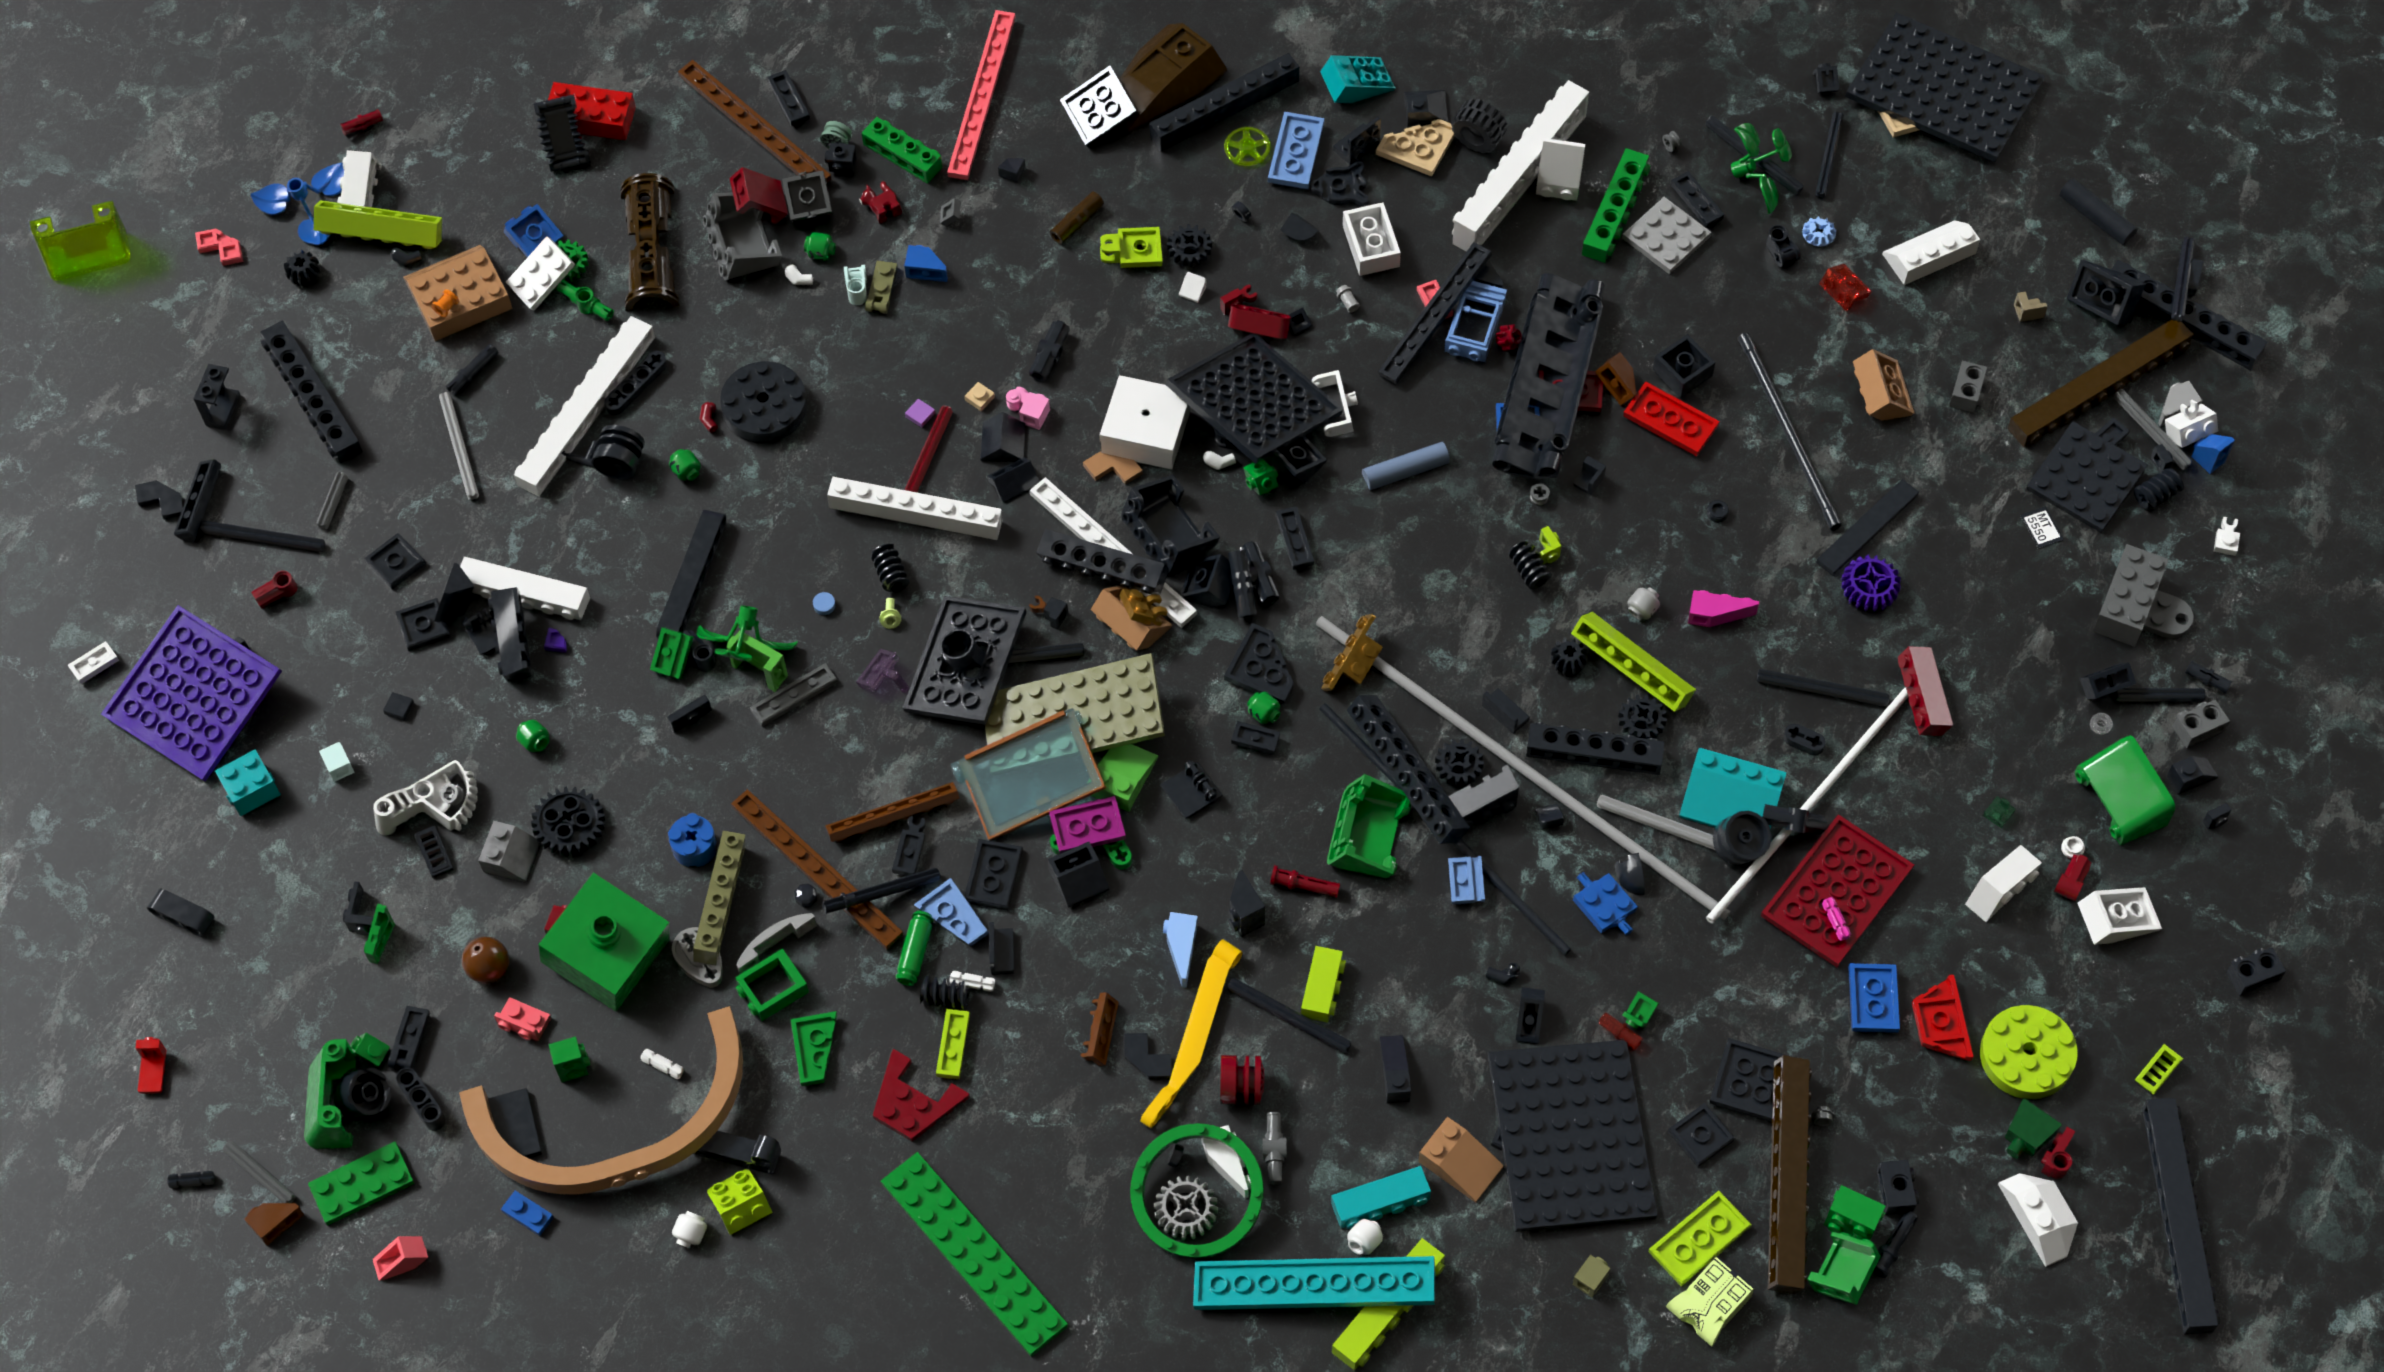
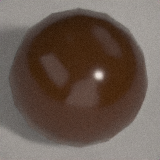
M484 936L475 938L468 943L461 956V963L465 974L477 983L487 984L497 981L505 974L509 965V954L504 944L499 940Z

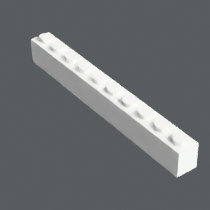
M630 316L627 322L622 324L617 336L610 340L608 348L599 355L594 367L588 370L585 379L581 385L575 388L570 400L563 404L561 412L552 419L547 431L541 434L534 449L528 452L525 461L516 468L514 477L519 487L537 496L541 495L566 461V456L561 453L563 451L571 453L605 407V398L627 377L654 340L655 335L651 325Z

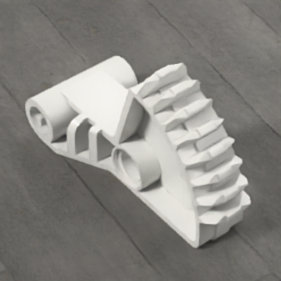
M454 760L413 785L379 798L374 803L373 808L377 831L381 835H391L395 832L397 825L408 821L409 818L414 817L420 812H425L450 831L453 829L460 831L461 824H467V818L472 817V811L476 808L475 803L477 802L478 790L474 773L472 771H464L461 764ZM458 773L466 786L467 793L460 810L450 818L444 812L447 811L451 804L441 800L440 792L444 785L451 784L448 777ZM452 790V794L449 795V798H452V795L454 794V791H453V790ZM422 792H427V793H429V794L426 795V796H421V795H419V794L422 793Z

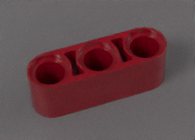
M1232 304L1228 327L1285 339L1288 335L1291 317L1278 312Z

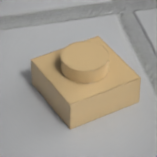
M979 382L965 395V401L980 411L995 398L994 392Z

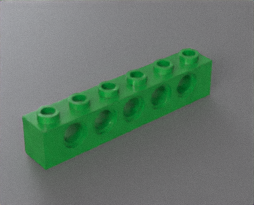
M1625 149L1583 242V256L1605 263L1608 255H1613L1616 246L1614 242L1620 239L1623 231L1621 226L1628 221L1630 215L1628 210L1634 207L1637 196H1635L1636 192H1641L1644 184L1642 179L1649 174L1651 165L1648 164L1649 155Z

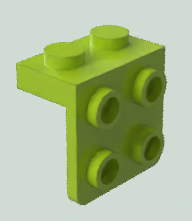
M749 1169L739 1171L726 1180L714 1184L707 1190L730 1235L773 1213L762 1189Z

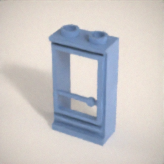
M1475 281L1470 284L1460 298L1445 340V352L1454 356L1467 357L1473 361L1486 362L1506 302V289ZM1468 299L1495 306L1494 313L1490 314L1471 309L1470 306H1465ZM1463 311L1492 318L1484 343L1455 335Z

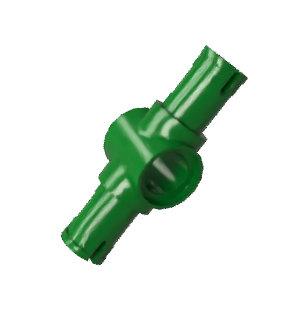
M562 280L558 284L557 291L569 297L571 302L577 305L581 313H594L605 321H609L613 317L614 310L602 304L600 299L594 296L590 288H576L566 280Z

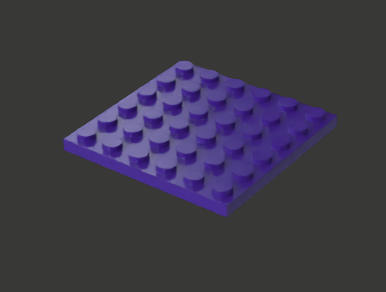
M177 605L101 715L206 782L280 676L282 670Z

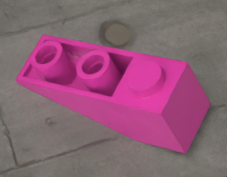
M1694 590L1688 624L1712 627L1757 614L1759 601L1751 598L1732 597L1728 594H1713L1705 590Z

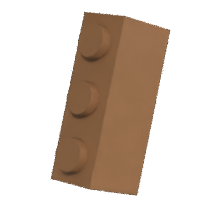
M1872 349L1853 361L1854 373L1859 380L1860 392L1865 399V409L1870 416L1880 420H1888L1915 414L1898 360Z
M1124 586L1103 589L1091 610L1100 621L1112 628L1113 633L1126 640L1127 645L1132 649L1141 650L1149 648L1171 628L1172 624L1162 615L1157 616L1162 621L1161 626H1157L1153 622L1148 625L1130 620L1119 595L1123 588L1127 590L1132 589Z

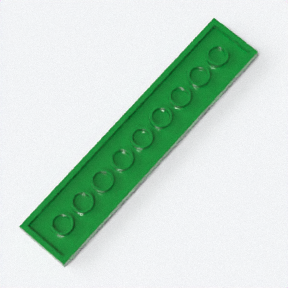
M918 1152L881 1180L882 1186L1030 1357L1068 1327L1066 1321Z

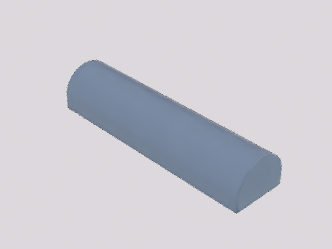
M1439 442L1362 469V475L1369 490H1373L1448 464V450L1443 442Z

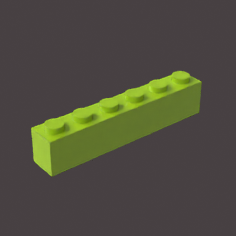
M320 200L314 206L313 230L320 231L322 234L337 233L341 234L342 237L358 236L363 240L380 239L384 243L401 242L405 246H413L415 244L422 245L426 249H433L442 241V217Z
M1594 612L1582 615L1571 632L1573 636L1674 712L1686 707L1696 691L1694 687Z
M1423 1238L1406 1256H1434L1436 1277L1445 1267L1443 1264L1445 1255ZM1413 1305L1365 1306L1332 1345V1353L1354 1371L1359 1365L1361 1367L1364 1366L1371 1356L1369 1354L1374 1347H1380L1386 1338L1384 1334L1389 1329L1394 1330L1401 1320L1399 1316L1404 1311L1408 1312Z

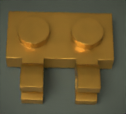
M1124 588L1119 595L1130 620L1148 625L1153 622V624L1161 626L1162 621L1157 616H1166L1168 611L1166 607L1151 605L1152 603H1161L1160 595L1151 594L1144 597L1138 590H1127Z

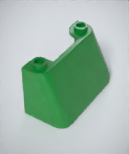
M2131 735L2118 740L2082 762L2074 771L2075 777L2080 784L2082 783L2084 786L2092 785L2110 814L2112 821L2109 831L2111 836L2117 839L2120 846L2167 826L2175 812V803L2172 796L2136 739Z
M1366 774L1350 783L1344 790L1341 798L1327 864L1335 868L1383 878L1394 875L1398 864L1396 863V858L1390 854L1398 820L1404 815L1406 816L1411 809L1410 800L1403 790Z
M334 1039L325 1043L309 1067L304 1138L307 1144L314 1149L349 1148L353 1144L352 1134L346 1132L342 1126L341 1112L337 1107L330 1105L333 1095V1083H338L345 1073L351 1070L356 1071L358 1067V1059L346 1039Z

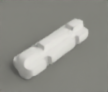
M952 971L950 975V984L953 980H956V984L959 986L962 981H965V985L968 988L979 990L983 988L984 991L989 992L993 991L995 987L994 978L986 977V979H983V976L968 973L962 975V972Z
M645 1049L641 1055L643 1062L648 1065L651 1063L652 1067L666 1074H671L670 1076L675 1079H680L684 1073L682 1066L673 1064L671 1060L659 1054L655 1055L650 1049Z

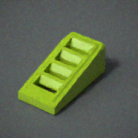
M2164 1044L2137 1076L2135 1081L2154 1095L2181 1063L2183 1058ZM2161 1055H2164L2173 1064L2170 1066L2160 1058ZM2156 1061L2167 1069L2166 1073L2155 1065ZM2152 1068L2154 1071L2160 1074L2162 1078L2158 1079L2151 1072H2149V1070ZM2147 1075L2157 1084L2153 1087L2143 1077Z

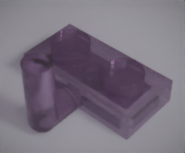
M880 649L856 681L860 688L876 692L887 677L893 679L901 692H906L909 689V686L899 672L892 670L900 658L895 652Z

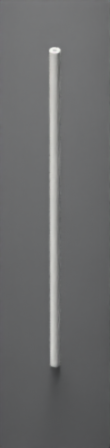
M1906 688L1899 693L1800 809L1810 812L1908 698ZM1783 828L1772 840L1767 852L1753 862L1706 917L1708 922L1713 924L1792 831Z

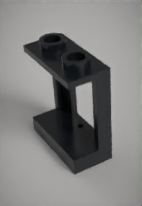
M208 364L193 400L206 426L226 430L241 395L239 390L229 389L224 385L229 368ZM206 403L211 404V406H210L209 409H208Z

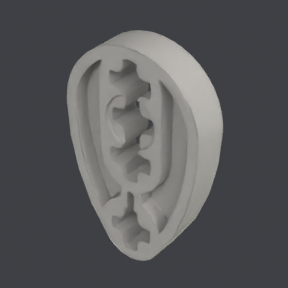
M698 927L681 931L675 937L672 944V954L677 965L697 983L709 988L718 986L722 981L723 974L720 952L716 965L694 962L693 951L691 952L690 945L685 942V938L689 937V939H692L694 945ZM706 968L709 972L715 974V979L708 978Z

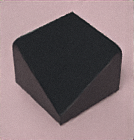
M1006 159L999 165L998 175L1018 182L1026 167L1025 159Z

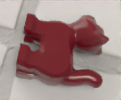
M885 181L880 183L883 193L876 196L870 186L866 185V190L862 192L859 199L862 205L869 206L873 213L876 214L879 224L887 220V211H892L894 217L902 214V208L897 201L896 194L887 186Z

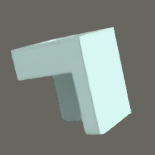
M340 742L319 751L334 782L355 773Z

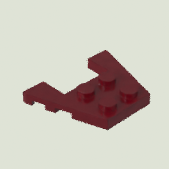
M893 1049L873 1112V1119L913 1142L934 1126L936 1121L944 1115L951 1113L961 1102L964 1103L970 1096L968 1092L951 1083L939 1102H936L902 1082L900 1078L912 1062L910 1058Z

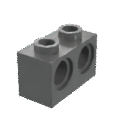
M1962 360L1949 404L1950 407L1974 413L1976 405L1981 406L1984 393H1981V388L1986 389L1989 376L1985 375L1987 367Z
M2216 700L2209 703L2204 701L2189 712L2188 710L2180 712L2176 716L2173 729L2185 747L2189 748L2224 732L2230 720Z

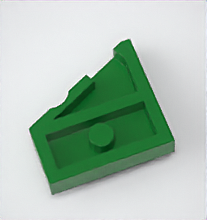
M381 904L376 906L369 937L364 946V953L368 961L378 964L395 926L387 906Z

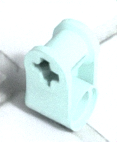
M865 265L856 268L844 267L849 302L853 305L864 304L867 300Z

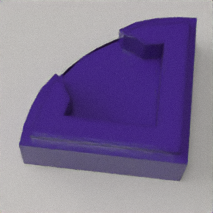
M548 628L544 644L545 650L567 653V644L564 637L557 630Z

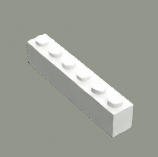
M464 557L460 565L474 584L472 593L480 594L487 599L492 598L491 591L517 587L520 591L522 607L526 609H539L546 614L562 615L569 620H581L590 600L586 587Z

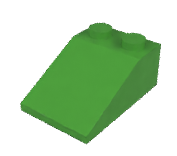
M1132 744L1109 749L1097 765L1106 788L1090 796L1097 799L1115 796L1118 808L1129 812L1156 763L1158 755Z

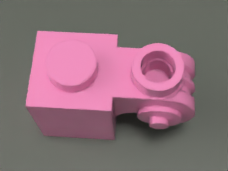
M1022 387L1010 390L1006 394L1007 407L1011 411L1020 409V421L1029 427L1040 430L1050 411L1049 399L1042 394L1028 393Z

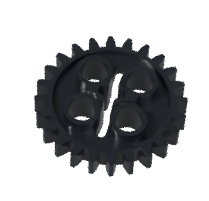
M566 786L562 793L558 789H555L556 795L548 792L547 800L540 798L541 805H535L536 812L531 814L533 819L531 826L534 828L532 829L533 835L536 836L538 843L542 842L544 849L550 846L551 853L559 849L561 856L565 850H568L569 855L572 856L573 850L576 849L579 854L581 853V847L589 850L588 843L596 844L595 836H602L601 830L605 829L603 806H600L599 799L594 800L592 793L586 796L585 789L577 793L576 787L572 789V792H569ZM571 805L576 806L575 808L568 809ZM551 817H556L553 821L548 820ZM583 821H587V822H588V823L585 824V825H581V824H580V823L583 822ZM564 833H568V834H569L568 836H565V837H562V836H561V835L564 834Z

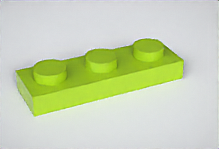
M946 1009L936 1077L960 1079L970 1018L969 1011Z

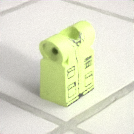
M1716 1256L1688 1289L1674 1297L1666 1305V1308L1681 1321L1691 1324L1696 1330L1697 1335L1713 1347L1722 1328L1752 1297L1754 1287Z

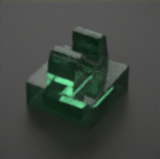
M1997 796L1985 810L1983 816L2000 828H2003L2014 814L2016 808L2011 806L2010 802L2005 798L2001 799Z

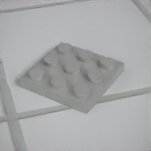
M1663 197L1623 233L1622 239L1670 274L1710 238L1711 232L1667 198Z

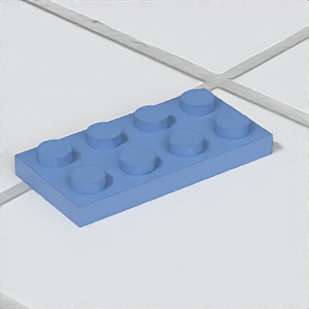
M1284 112L1268 175V183L1304 189L1309 188L1324 126V118Z

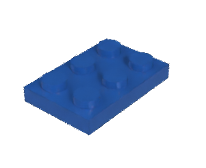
M1850 963L1849 987L1852 1031L1899 1032L1896 965Z

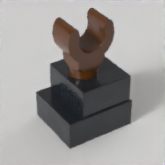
M1035 596V602L1039 603V605L1029 604L1030 611L1033 613H1044L1045 619L1050 622V626L1058 630L1069 614L1067 603L1051 597L1046 604L1040 596Z

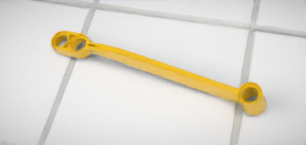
M1224 939L1217 944L1207 961L1169 1084L1159 1092L1141 1117L1140 1122L1150 1129L1159 1121L1172 1104L1177 1093L1199 1066L1228 972L1237 965L1242 957L1243 952Z

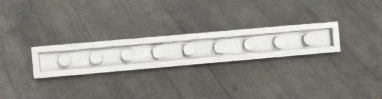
M1046 477L1030 490V495L1080 539L1132 554ZM1126 565L1119 567L1118 573H1122L1126 569ZM1146 571L1140 572L1138 579L1143 578L1146 575ZM1164 584L1161 594L1153 592V594L1160 595L1162 599L1160 604H1153L1157 607H1166L1168 611L1167 616L1181 628L1197 615V610L1168 584ZM1135 587V588L1138 589L1145 597L1151 595V594H1147V593L1142 592V591H1141V588Z

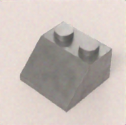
M493 821L478 861L485 873L526 882L541 843H538L535 837L514 825Z

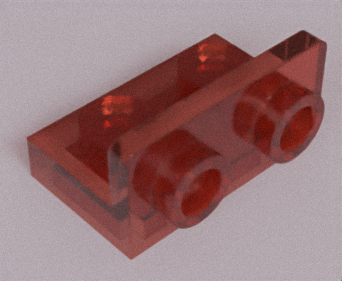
M1845 264L1828 268L1820 281V285L1845 311L1850 310L1855 301L1868 298L1872 292Z

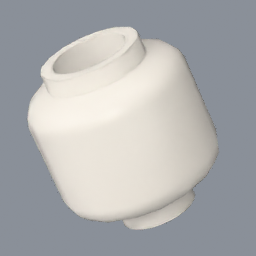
M689 1211L686 1214H680L672 1230V1235L678 1238L676 1243L690 1248L691 1244H700L707 1229V1224L703 1221L704 1217Z
M1359 1220L1348 1232V1245L1356 1254H1371L1383 1240L1381 1227L1375 1221Z

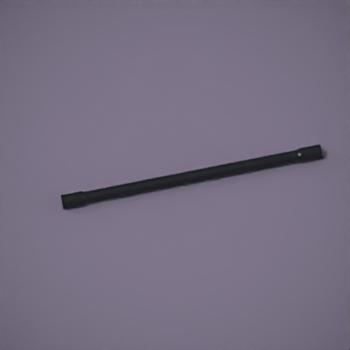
M1741 334L1738 337L1741 347L1748 356L1823 511V516L1830 530H1836L1842 526L1839 516L1830 503L1758 355L1757 348L1750 334Z

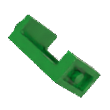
M1832 1232L1830 1237L1833 1240V1244L1819 1272L1811 1271L1807 1280L1815 1292L1857 1305L1878 1263L1880 1254L1875 1244L1868 1239L1859 1240L1845 1232H1841V1234Z

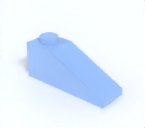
M1170 912L1169 920L1164 921L1163 933L1167 934V944L1181 986L1187 988L1198 927V916Z

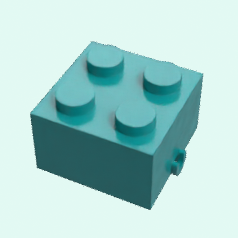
M256 750L215 770L228 794L226 796L230 804L233 803L240 816L281 795L274 783V777L271 772L267 771Z

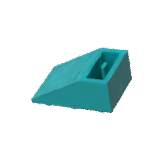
M1331 55L1320 71L1334 103H1354L1395 89L1381 57Z

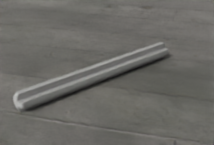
M449 392L441 393L439 399L466 495L469 500L477 499L479 493L451 395Z
M1600 795L1598 798L1597 807L1715 850L1712 834L1605 795Z

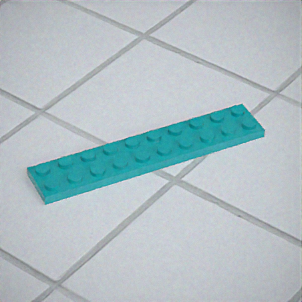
M1434 1256L1195 1262L1194 1310L1435 1305Z

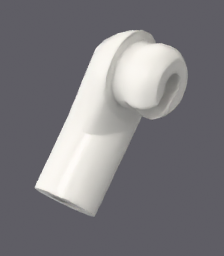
M793 264L785 268V276L792 284L813 285L812 274H801Z
M1206 451L1203 455L1204 462L1216 470L1236 463L1232 453L1221 457L1212 451Z

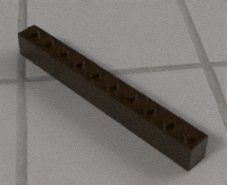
M2170 320L2013 416L2007 429L2023 447L2030 443L2035 444L2046 433H2053L2062 423H2069L2074 419L2075 415L2080 412H2087L2093 404L2103 402L2108 395L2123 389L2129 382H2136L2145 372H2152L2160 363L2170 361L2176 353L2186 351L2191 345L2193 333L2182 322Z
M1783 1055L1774 1061L1768 1290L1796 1294L1803 1290L1807 1283L1805 1263L1808 1254L1805 1250V1241L1808 1236L1806 1217L1809 1207L1806 1204V1195L1809 1191L1807 1171L1810 1165V1161L1807 1158V1149L1810 1145L1808 1126L1811 1120V1115L1808 1113V1105L1811 1100L1809 1081L1812 1076V1070L1809 1068L1810 1060Z

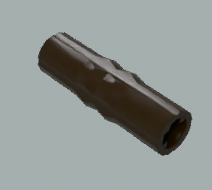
M1092 191L1050 230L1052 239L1058 244L1066 241L1104 205L1102 197Z

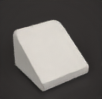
M1187 272L1179 296L1198 303L1206 289V278Z

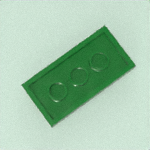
M392 1142L308 1183L327 1226L415 1184L396 1142Z

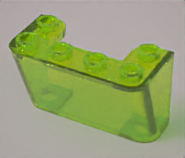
M113 201L92 205L94 223L54 232L50 216L29 221L31 232L51 279L63 280L122 265L129 261L131 252L126 229ZM102 209L110 210L106 216H100L99 212ZM41 224L48 226L43 232H39L37 228Z

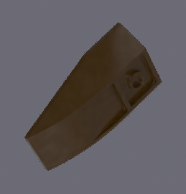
M1183 23L1168 24L1140 48L1119 79L1139 113L1120 127L1130 133L1203 93L1227 72L1225 64L1214 47Z

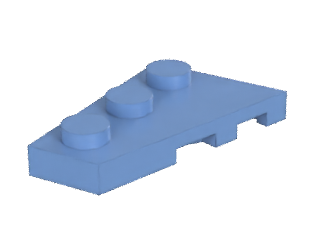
M951 878L914 904L919 910L931 914L933 920L969 946L974 945L989 934Z

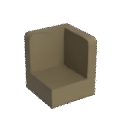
M2026 292L2017 293L2014 302L2020 322L2044 318L2048 308L2047 303H2040L2038 298L2028 300Z

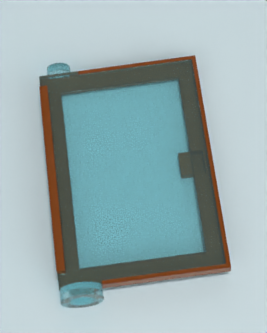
M1071 708L1058 712L965 755L964 758L951 764L952 771L959 784L964 782L967 784L989 841L1049 815V811L1064 808L1106 788L1080 725L1084 723V720L1079 710L1075 711Z

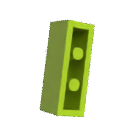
M1315 946L1301 1007V1014L1307 1018L1328 1023L1330 1015L1334 1016L1337 1002H1334L1333 999L1335 994L1339 995L1341 981H1338L1339 973L1344 974L1346 960H1342L1343 951Z

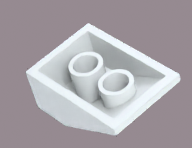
M1544 138L1536 195L1577 201L1585 144Z
M2145 887L2094 891L2078 902L2094 945L2114 943L2162 929Z

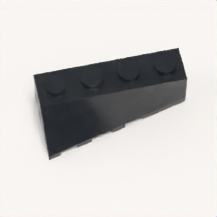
M517 587L491 591L492 598L488 599L489 609L494 611L495 619L491 620L493 632H497L498 640L494 641L496 653L500 654L501 662H498L499 674L503 675L506 681L533 677L520 591Z

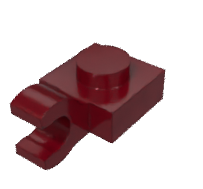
M1246 285L1241 290L1237 288L1220 297V309L1224 315L1230 313L1232 304L1242 305L1244 301L1251 303L1257 300L1256 292L1251 295L1247 294L1251 292V285Z

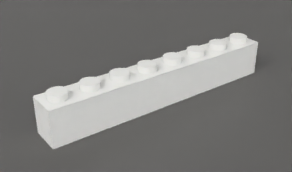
M832 477L827 494L829 508L994 540L998 539L1002 524V509L843 478Z

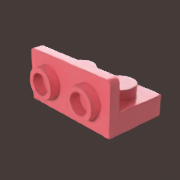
M510 997L501 1013L496 1012L494 1015L498 1027L507 1032L512 1030L517 1032L523 1039H534L536 1041H539L551 1020L550 1014Z

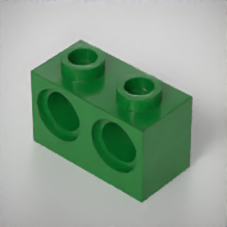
M576 1036L549 1044L553 1064L561 1083L589 1075L587 1066H590V1060L584 1044H579Z

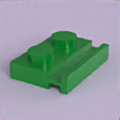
M661 628L650 670L682 679L694 637L668 628Z

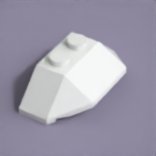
M2020 1173L1999 1182L2000 1189L2045 1267L2067 1258L2078 1222L2055 1182Z

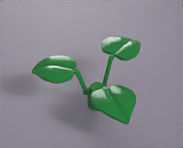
M1744 123L1737 126L1734 130L1741 137L1749 154L1733 162L1731 170L1735 178L1746 176L1747 179L1751 177L1760 178V187L1768 214H1771L1779 200L1775 183L1771 178H1767L1765 174H1753V171L1756 170V162L1777 153L1782 162H1788L1792 156L1791 147L1783 131L1777 128L1772 133L1776 150L1756 159H1750V157L1758 156L1760 140L1755 127L1750 123Z
M744 605L740 606L739 616H736V621L728 636L710 632L701 625L697 629V636L701 639L728 642L739 625L741 631L736 651L715 649V653L741 661L752 660L751 655L739 653L745 630H752V627L755 629L756 640L772 649L791 650L798 643V641L793 643H777L762 639L759 634V621L756 620L758 609Z

